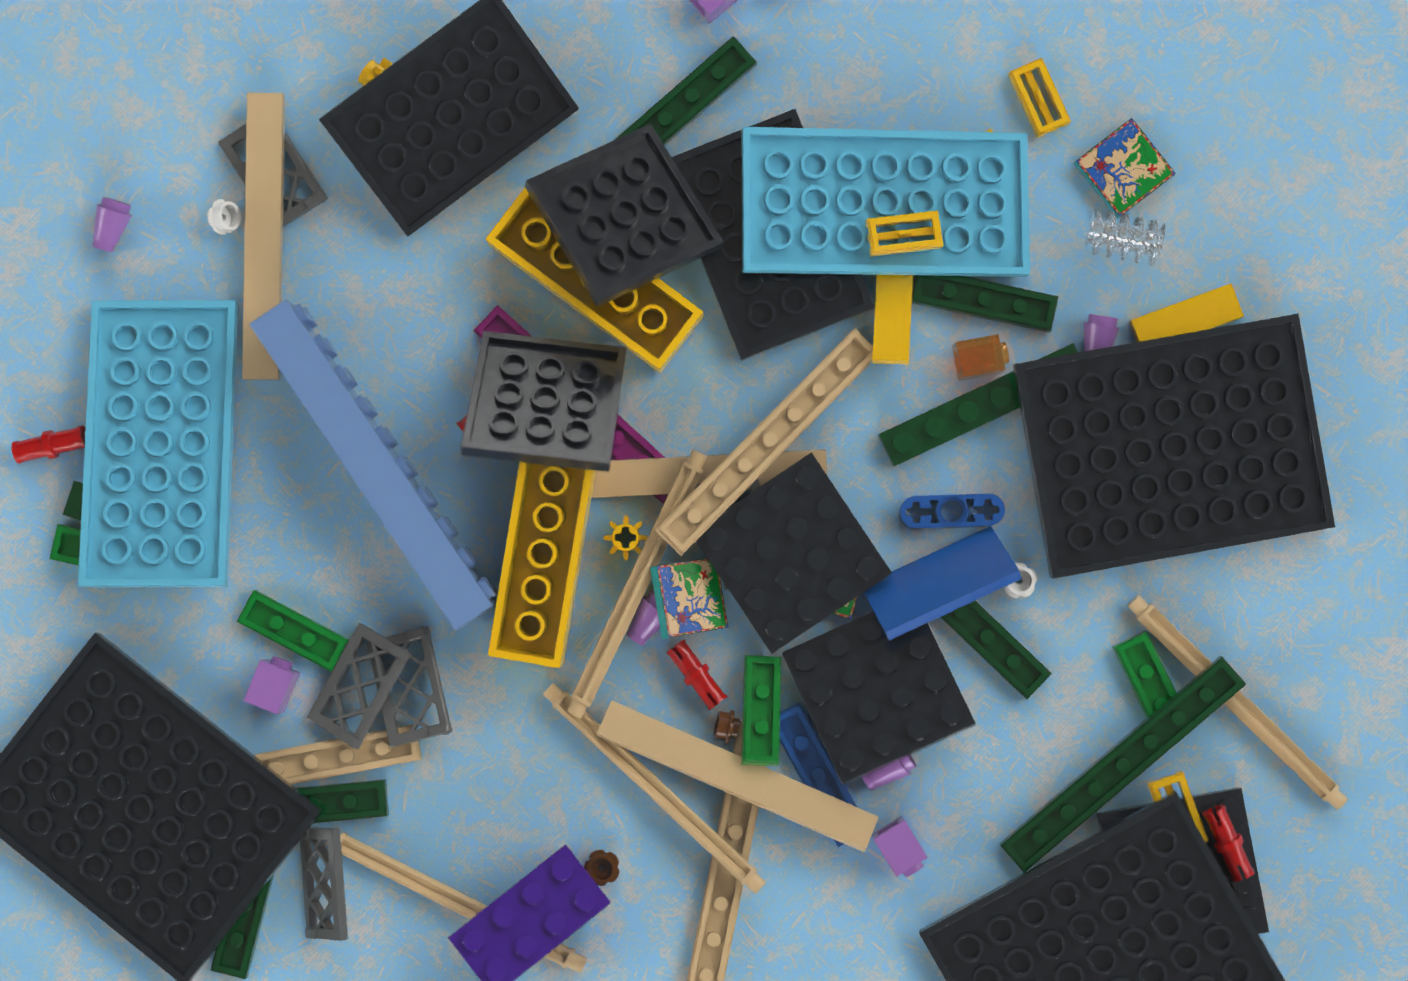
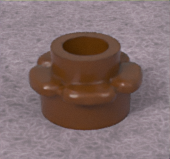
M730 710L729 713L719 711L717 714L713 739L724 741V745H727L730 739L736 740L738 736L740 718L734 717V710Z
M596 850L590 854V859L585 862L584 868L598 886H605L608 882H614L620 872L617 856L612 852L605 853L604 850ZM604 864L606 869L600 871L599 865Z

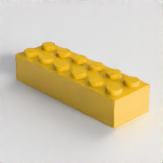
M525 187L485 239L491 248L660 374L703 318V311L659 278L597 307Z
M525 462L519 463L488 656L560 668L564 664L596 475L595 470Z

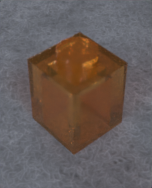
M999 334L958 341L952 346L958 381L1000 374L1005 370L1004 364L1009 363L1007 345L1005 342L1000 343Z

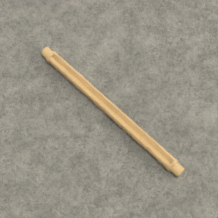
M693 450L688 461H684L571 696L573 700L567 710L569 714L581 719L587 706H591L652 579L650 567L659 564L668 546V543L655 530L695 490L704 471L702 467L706 461V455Z
M1137 595L1127 605L1137 615L1136 619L1195 676L1212 663L1151 603H1146ZM1241 690L1224 703L1289 768L1293 769L1298 774V777L1323 801H1328L1336 810L1347 802L1348 798L1339 790V786L1314 761H1311L1305 755V752L1247 698Z
M555 683L550 685L543 695L553 704L552 707L554 709H557L701 846L711 853L740 881L739 883L742 886L745 884L755 894L762 888L766 881L756 873L757 869L755 867H752L626 748L596 736L601 724L597 723L586 710L581 719L569 714L567 710L573 699L567 691L563 692Z
M340 833L342 855L471 920L487 907L475 899L348 836L347 833ZM560 944L545 956V958L561 965L562 968L566 969L569 967L578 973H581L587 961L586 957L575 952L576 949L569 948L563 944Z

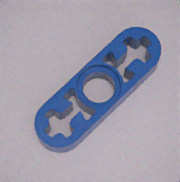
M994 494L912 496L906 499L899 508L901 522L911 529L988 527L999 523L1005 513L1003 501ZM966 500H972L971 507L984 506L985 500H990V506L996 507L997 513L992 514L990 520H985L984 514H972L973 522H967L969 508ZM930 501L937 502L935 506L937 523H931L932 515L919 517V523H914L911 516H906V510L912 508L913 502L918 503L920 509H931ZM947 501L957 502L962 509L961 517L955 522H949L942 516V506Z

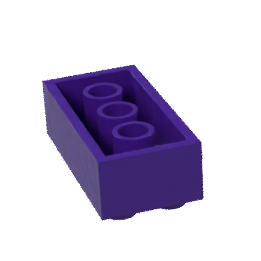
M565 844L450 935L448 939L480 981H515L605 909L611 902Z

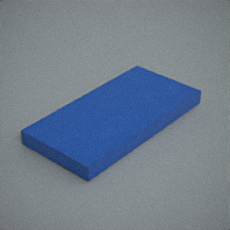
M989 526L892 571V574L863 592L888 640H891L1022 579L1018 567L993 528Z

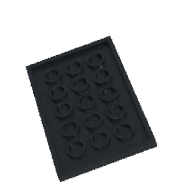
M478 0L320 117L319 121L408 237L579 110V107L502 0Z
M796 109L749 126L803 128ZM741 130L672 157L724 241L720 249L700 259L741 361L875 308L862 274L742 273Z

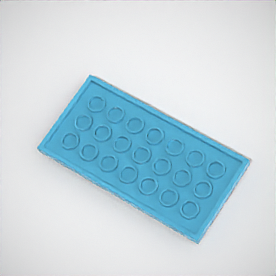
M776 127L742 128V273L1027 277L1030 275L1027 133ZM938 210L943 240L942 248L870 257V242L868 243L867 238L868 228L865 225V221L868 218ZM931 221L891 225L876 227L877 233L924 228L932 227ZM934 236L878 241L879 246L925 241L933 240Z
M235 300L92 301L78 586L82 588L228 587L238 303Z

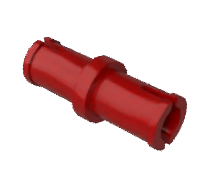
M81 425L77 428L55 433L52 430L43 431L41 436L14 441L11 445L13 457L20 464L43 457L54 459L58 458L60 453L85 448L86 428Z
M685 639L666 652L685 676L683 680L687 686L691 685L709 711L728 697L708 673L710 670L706 663L702 665L687 645Z
M1225 805L1215 806L1220 821L1216 820L1212 809L1209 808L1203 812V817L1206 819L1216 841L1213 846L1217 853L1222 854L1232 881L1243 880L1237 865L1241 866L1246 879L1251 877L1255 871L1251 867L1241 845L1244 840L1240 833H1236Z

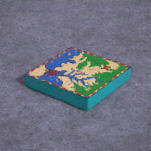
M1132 118L1074 162V165L1117 219L1176 174Z
M708 558L650 567L662 639L729 628L721 579Z

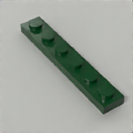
M1074 343L1040 359L1078 353ZM1014 371L878 434L892 466L895 467L1019 409L1020 404Z

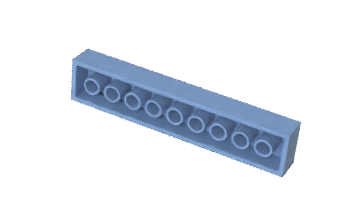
M285 299L251 322L249 325L455 631L465 627L496 606L497 601L494 597L498 595L497 589L487 576L482 578L479 576L474 568L479 563L467 546L460 548L454 539L458 532L447 516L445 518L443 516L440 517L435 511L434 507L438 505L437 500L427 487H419L414 479L418 472L410 460L402 455L398 456L394 450L398 443L387 427L384 428L382 425L378 426L373 418L378 415L377 411L367 397L364 398L361 394L357 395L353 388L358 384L346 367L343 368L341 364H336L333 358L338 354L326 337L323 338L321 334L317 335L313 328L318 324L306 307L303 308L300 303L294 305Z

